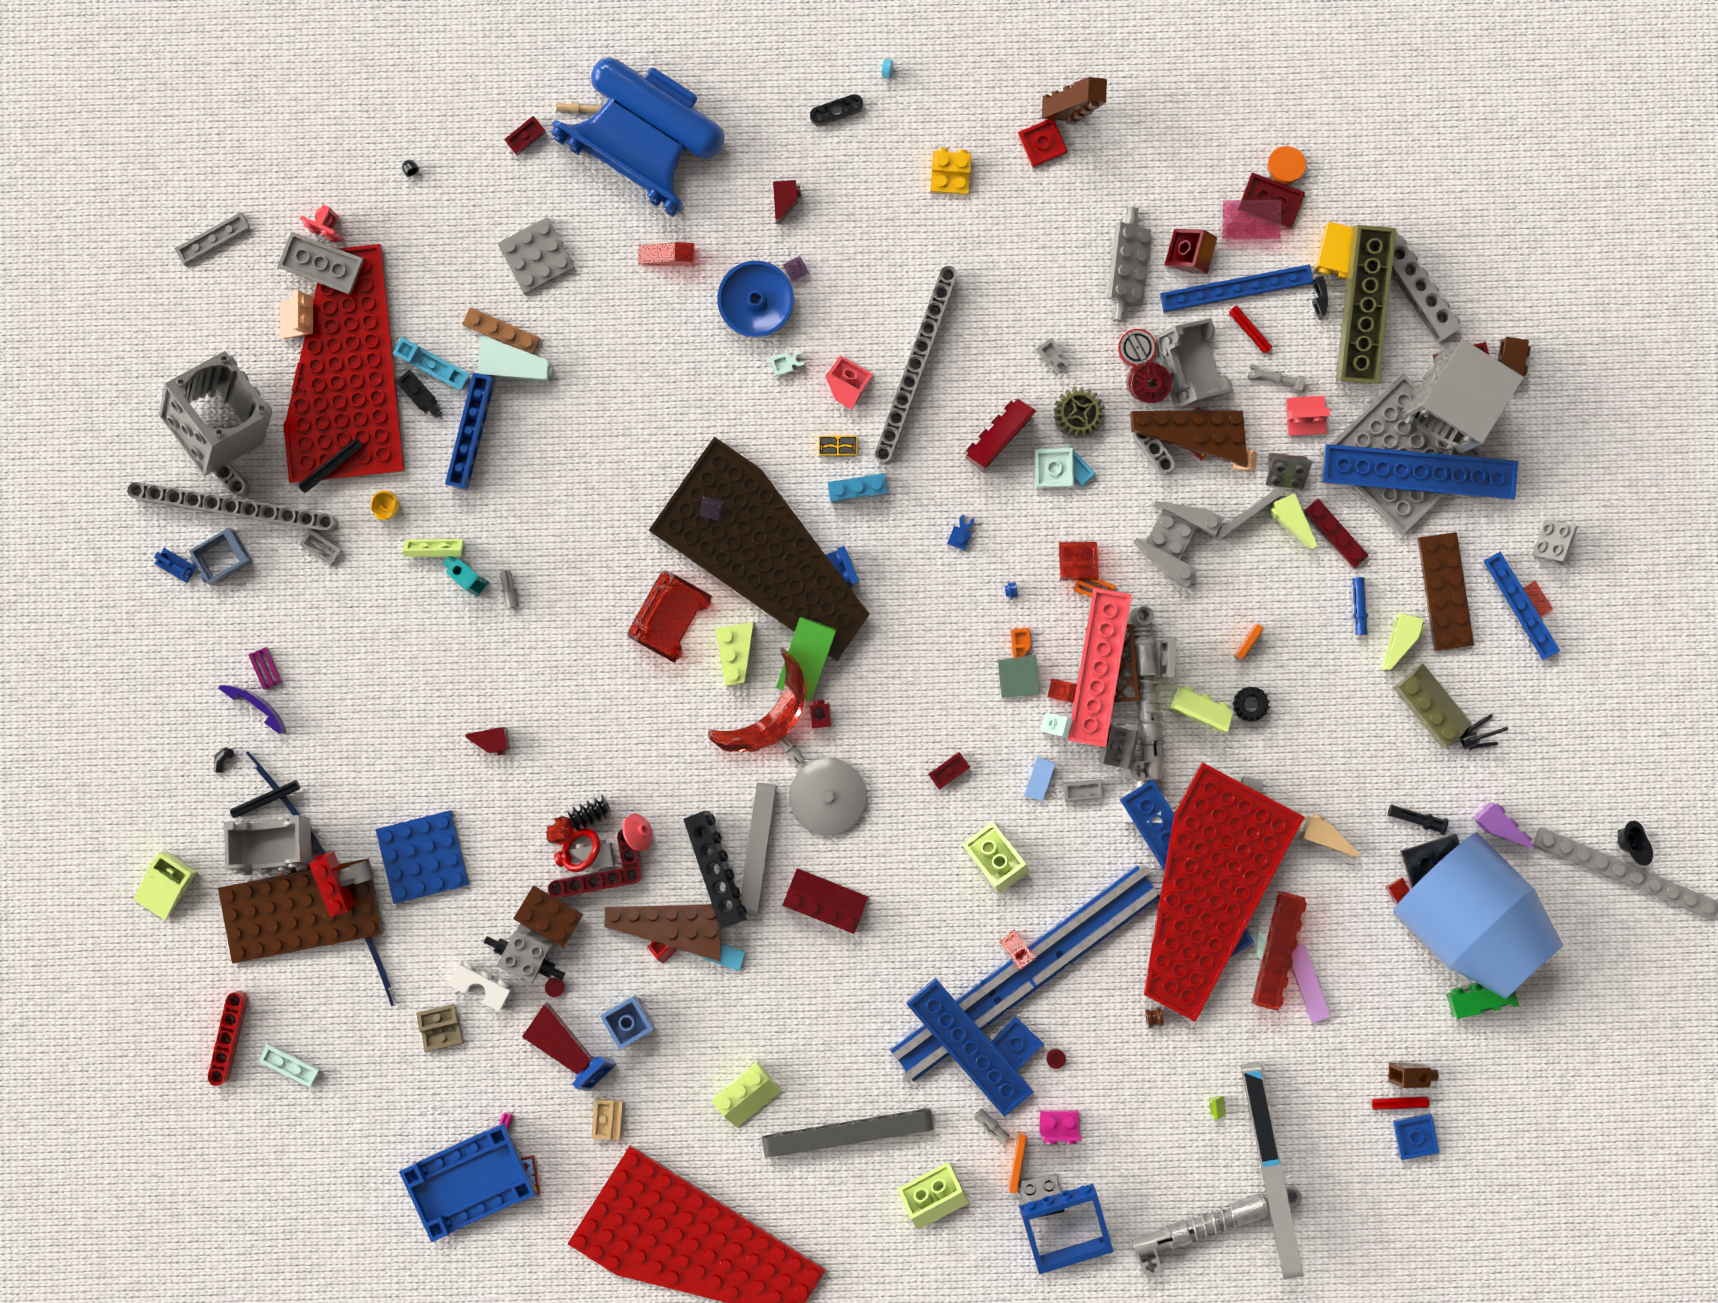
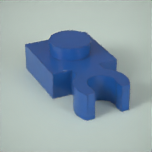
M962 515L959 519L960 528L954 526L947 543L965 551L972 534L967 529L974 523V519H971L969 524H965L963 522L965 515Z

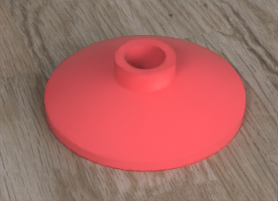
M631 814L625 818L623 822V835L627 844L636 851L647 850L653 840L652 829L648 821L640 814Z

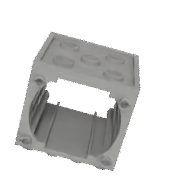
M1464 339L1459 343L1455 342L1453 346H1449L1447 350L1444 349L1442 353H1438L1433 361L1435 365L1432 369H1428L1423 376L1425 381L1421 386L1418 385L1413 392L1415 397L1411 402L1408 401L1402 410L1405 412L1402 418L1405 419L1404 423L1408 424L1407 426L1411 427L1413 424L1445 444L1447 451L1449 450L1451 453L1456 451L1459 454L1483 444L1524 378Z
M223 351L166 382L158 416L205 477L263 444L272 409L267 402L262 400L258 389L250 384L246 373L240 371L237 367L234 357L229 356L226 351ZM216 389H218L224 397L223 403L230 405L243 424L230 429H215L211 425L207 427L190 403L193 400H198L199 397L201 399L205 398L206 393L209 397H215Z

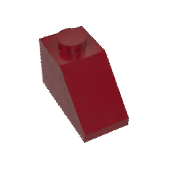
M796 180L773 181L776 224H780L798 204L797 198L801 197L800 186H796Z
M506 727L465 734L467 739L487 753H494V756L506 754L505 750H510Z

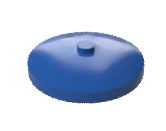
M747 261L735 266L724 276L718 289L717 302L721 317L733 331L745 337L762 338L776 333L787 323L793 311L794 294L789 279L778 267L764 261Z

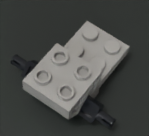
M519 924L516 931L514 930L509 942L502 938H499L497 941L488 936L484 940V944L493 947V951L501 955L497 967L531 983L535 981L538 974L548 978L552 975L563 980L566 974L556 969V964L546 960L554 943L522 924Z

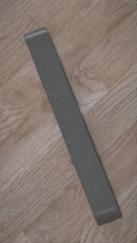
M920 1109L769 1134L761 1138L764 1157H775L930 1131L934 1129L931 1109Z

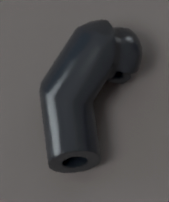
M222 748L215 755L213 772L223 773L224 761L227 758L232 759L234 757V750L232 748Z

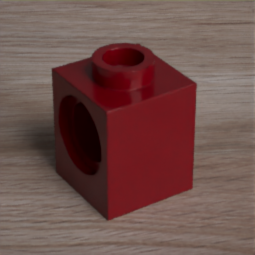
M825 700L813 701V705H810L812 728L830 727L829 703L825 704ZM819 708L824 709L826 712V716L822 720L815 717V711Z

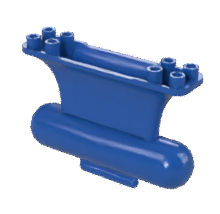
M611 57L600 59L594 65L591 72V83L597 92L608 98L607 102L595 115L584 122L566 124L554 120L551 134L555 136L554 140L561 145L567 140V144L570 146L569 149L573 153L579 155L583 150L647 190V196L650 198L649 201L657 207L663 202V207L666 208L664 211L674 217L677 212L681 213L684 209L682 202L675 195L673 186L675 170L682 153L687 149L703 159L714 157L723 147L724 132L718 124L692 108L697 101L696 94L656 68H650L644 77L618 59Z

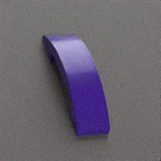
M226 685L218 687V689L233 700H239L242 696L269 716L264 722L278 734L286 733L282 719L264 699L240 687Z

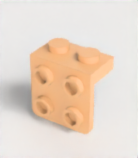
M297 290L292 292V300L283 301L280 304V337L283 339L313 334V296Z

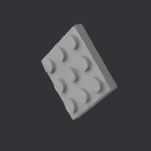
M548 217L497 243L524 294L575 269Z

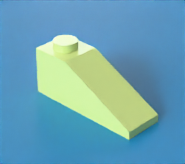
M1295 494L1270 504L1272 517L1277 519L1284 528L1309 549L1318 546Z
M1403 613L1396 614L1382 670H1391L1415 643L1419 635H1422L1424 631L1423 619Z

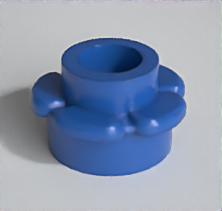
M1008 581V585L1004 586L1006 597L1010 596V599L1013 600V598L1018 597L1016 582L1010 583Z

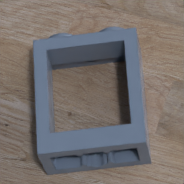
M232 528L223 530L189 550L191 562L195 567L198 566L201 571L199 573L204 583L215 585L253 562L237 533ZM227 539L239 562L213 576L201 554Z

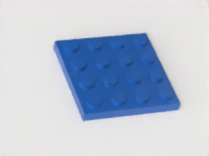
M451 810L375 829L393 904L470 885Z

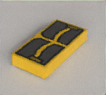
M819 436V456H857V436Z

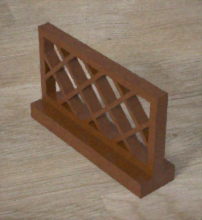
M1127 624L1126 628H1129V637L1123 644V648L1126 646L1131 650V656L1127 661L1121 657L1124 665L1119 669L1118 676L1126 681L1121 690L1116 688L1118 693L1114 697V703L1140 701L1133 624ZM1127 665L1133 670V675L1129 680L1120 674ZM1128 684L1134 688L1135 697L1128 698L1122 693Z

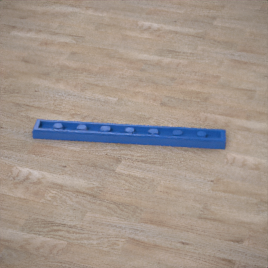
M1309 264L1160 293L1163 313L1311 285L1314 282Z

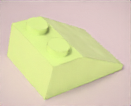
M993 822L962 844L999 895L1030 872L1027 864Z

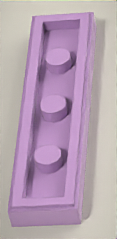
M1302 943L1285 949L1311 1022L1315 1023L1331 1017L1305 944Z

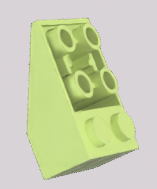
M159 852L149 866L134 900L163 920H167L198 872L169 852Z

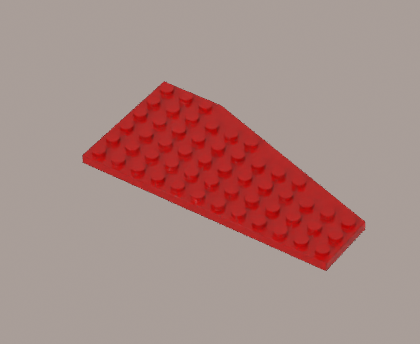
M1203 762L1199 765L1174 812L1143 992L1145 996L1196 1022L1304 819V816Z

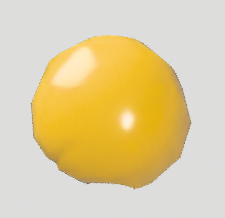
M382 490L372 498L370 509L375 514V518L388 520L395 517L399 512L400 502L393 492Z

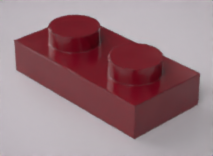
M532 116L507 136L504 141L518 156L545 134L546 130Z
M958 752L928 775L940 790L968 770L970 766L961 753Z

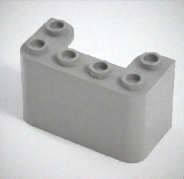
M294 815L283 820L243 822L235 824V822L224 823L225 869L232 870L233 874L252 875L253 871H259L262 874L271 873V869H278V872L290 871V868L305 870L308 869L309 863L312 861L310 818Z

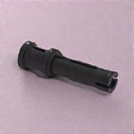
M1393 804L1390 805L1387 816L1420 825L1424 830L1437 831L1440 835L1445 834L1449 822L1447 818L1440 819L1434 817L1431 813L1424 815Z

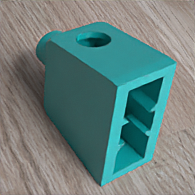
M449 556L443 563L448 568L446 574L466 591L477 597L489 584L488 580L459 558L455 560Z

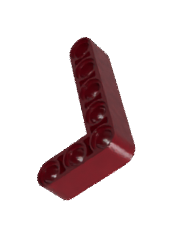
M621 829L617 834L622 863L621 868L556 879L549 884L548 893L552 897L558 898L637 883L643 876L640 853L632 849L622 839L623 829ZM628 850L633 851L635 854V858L632 861L627 860L625 857V853ZM631 869H634L638 872V878L636 880H633L629 877V871ZM611 873L619 875L618 883L611 882ZM593 876H596L600 879V885L598 887L593 886L591 884V878ZM573 880L581 882L580 890H575L572 887ZM555 883H559L562 886L561 893L554 892L553 886Z

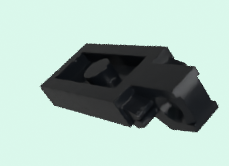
M410 369L395 381L425 414L430 411L436 418L442 414L435 406L438 403L435 396Z

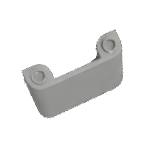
M1211 318L1176 325L1156 337L1157 350L1162 366L1171 375L1172 386L1170 393L1177 407L1188 406L1233 392L1231 380L1225 375H1218L1208 340L1212 339L1215 333V327Z

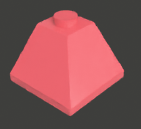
M840 355L825 377L835 400L843 406L853 409L871 380L873 373Z

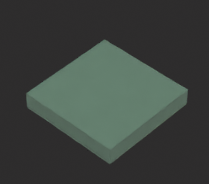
M1036 655L998 659L1002 698L1040 694Z

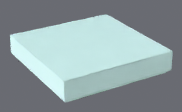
M1073 448L1035 449L1036 488L1074 486Z

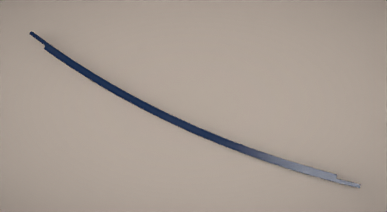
M247 751L246 754L257 765L255 769L273 790L279 788L259 762ZM287 796L280 798L293 816L300 815ZM311 831L312 844L319 855L325 854L326 852ZM367 937L365 941L382 979L390 1005L394 1006L388 989L391 985L372 938Z

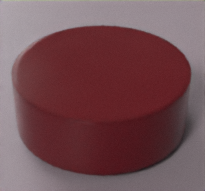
M557 977L549 979L545 984V991L551 997H558L565 990L563 980Z
M1054 1048L1047 1053L1046 1061L1051 1068L1059 1069L1065 1064L1066 1057L1062 1050Z

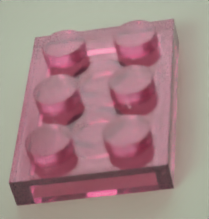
M1223 200L1222 239H1280L1281 200Z

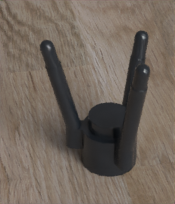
M1489 714L1466 729L1463 735L1460 736V740L1464 749L1469 748V750L1498 745V742L1479 743L1480 739L1507 731L1508 727L1479 736L1476 732L1472 733L1474 729L1493 717L1492 714Z

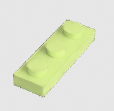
M406 539L403 555L404 557L413 558L462 556L464 541L463 539Z

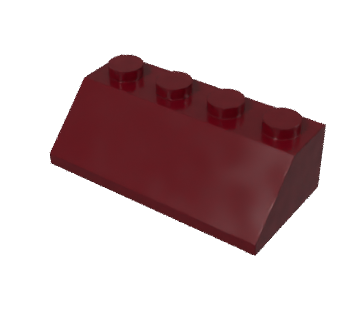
M1019 399L1015 402L1011 400L1004 408L1006 412L1002 416L998 414L991 422L993 426L989 431L985 429L979 435L980 441L976 445L972 443L967 448L966 452L968 454L965 458L983 473L1031 420L1036 412L1034 408Z
M797 868L782 906L854 934L868 896Z

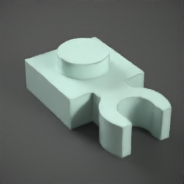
M797 351L792 357H789L788 352L770 357L775 377L793 372L792 366L794 365L797 367L804 366V361H796V358L801 356L802 352Z

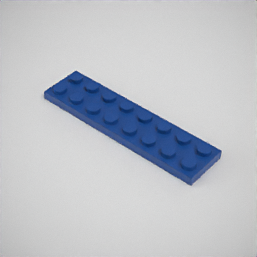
M936 977L906 1002L908 1007L1004 1117L1034 1092Z

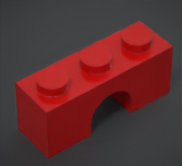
M331 851L316 856L309 863V866L330 917L348 912L355 902L349 887H342L339 882L338 872L341 867L335 852Z

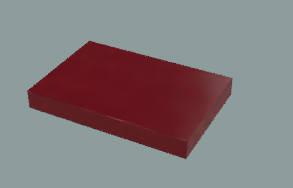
M1252 172L1238 209L1291 229L1305 192Z

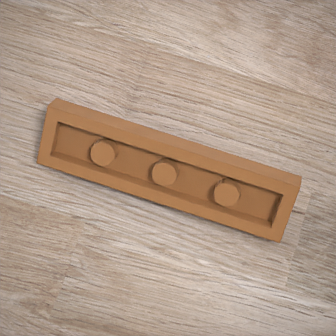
M471 307L462 323L467 328L533 355L540 341V338Z

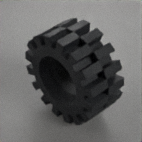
M1245 687L1234 696L1233 710L1236 711V715L1241 717L1242 720L1257 721L1267 714L1270 701L1262 689H1258V687ZM1250 696L1255 697L1258 701L1257 709L1252 712L1244 707L1245 699Z

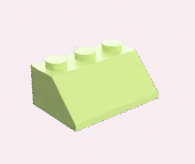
M1185 685L1183 688H1177L1169 709L1217 731L1228 732L1233 711L1229 709L1230 706L1220 701L1217 704L1211 701L1212 697L1203 693L1199 696L1194 693V689Z
M756 1061L712 1098V1103L728 1121L738 1128L782 1090L762 1065Z
M949 1162L898 1188L909 1217L917 1230L969 1203Z

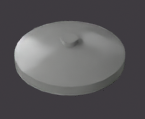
M822 758L808 763L797 773L790 788V805L794 816L805 828L817 834L834 835L848 830L859 820L866 804V789L861 776L851 765L839 759Z

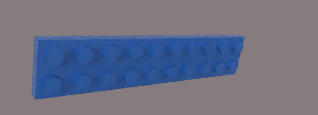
M1326 444L1322 483L1514 500L1516 496L1518 461Z
M1149 780L1119 800L1164 871L1174 813L1155 782ZM1154 817H1160L1162 823H1151V820ZM1246 928L1230 957L1254 943Z

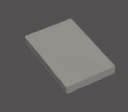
M1176 638L1161 640L1160 678H1174L1176 671Z

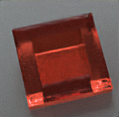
M1403 877L1385 886L1395 904H1398L1410 891Z

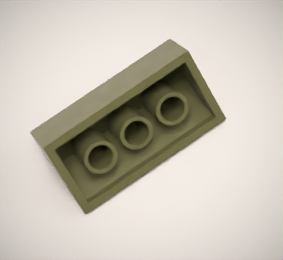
M1423 663L1393 687L1440 747H1448L1462 736L1471 724L1470 720Z

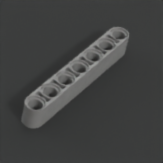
M758 782L756 785L740 897L742 905L747 910V915L758 917L776 792V785Z

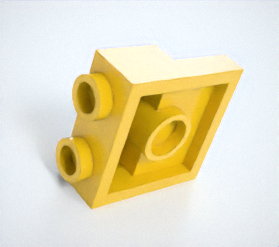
M938 148L937 151H934L930 192L968 195L972 154L968 153V150L965 149L949 152L948 148Z

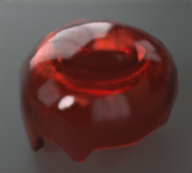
M562 815L554 818L556 821L554 825L547 827L546 837L551 844H567L574 834V827L570 818Z

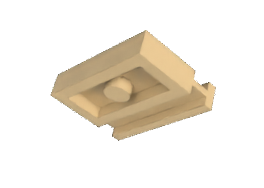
M595 1098L591 1138L620 1140L623 1100Z

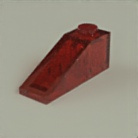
M669 242L639 245L638 264L695 267L696 246L694 243Z

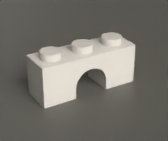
M467 961L458 964L448 985L465 994L469 991L472 984H481L486 991L482 1003L497 1011H501L513 989L509 987L510 984L502 979H499V981L492 978L493 975L487 971L482 970L480 972L476 970V966Z

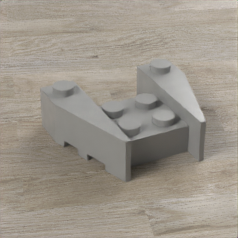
M1155 501L1152 506L1161 510L1146 540L1143 541L1135 538L1133 543L1149 557L1168 579L1186 588L1190 585L1198 569L1180 559L1195 530L1197 529L1213 537L1216 535L1224 518L1208 509Z

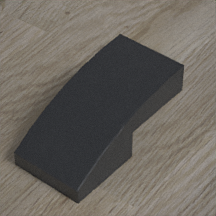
M1323 275L1313 280V286L1318 298L1314 299L1312 304L1318 319H1322L1326 315L1328 308V293Z

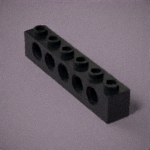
M702 811L684 818L683 820L720 929L746 921L747 910L739 898L741 893L739 888L735 886L733 880L735 878L734 872L729 868L727 862L728 855L722 848V837L716 830L714 815L710 811ZM704 827L707 829L706 837L702 836V829ZM710 845L713 847L714 850L712 855H709L708 853V847ZM715 864H718L720 867L718 874L714 871ZM722 882H724L726 885V890L724 892H722L720 889V884ZM728 900L732 903L731 910H728L726 907Z

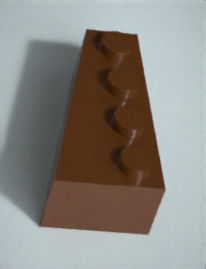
M1087 77L1075 82L1074 85L1063 87V91L1060 93L1056 90L1052 92V96L1044 95L1042 98V119L1066 121L1067 124H1077L1106 103L1107 79Z

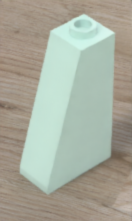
M481 336L478 374L499 379L549 382L550 377H553V366H551L548 360Z

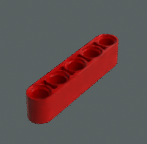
M242 990L230 993L225 1000L208 1072V1082L213 1086L225 1083L231 1075L248 1003V996ZM235 995L240 998L239 1005L234 1003L233 998ZM230 1014L235 1016V1024L229 1021ZM225 1033L231 1036L230 1043L225 1040ZM221 1052H223V1053L226 1054V1056H227V1060H226V1061H222V1060H221V1058H220V1053H221ZM216 1071L222 1074V1080L216 1078Z

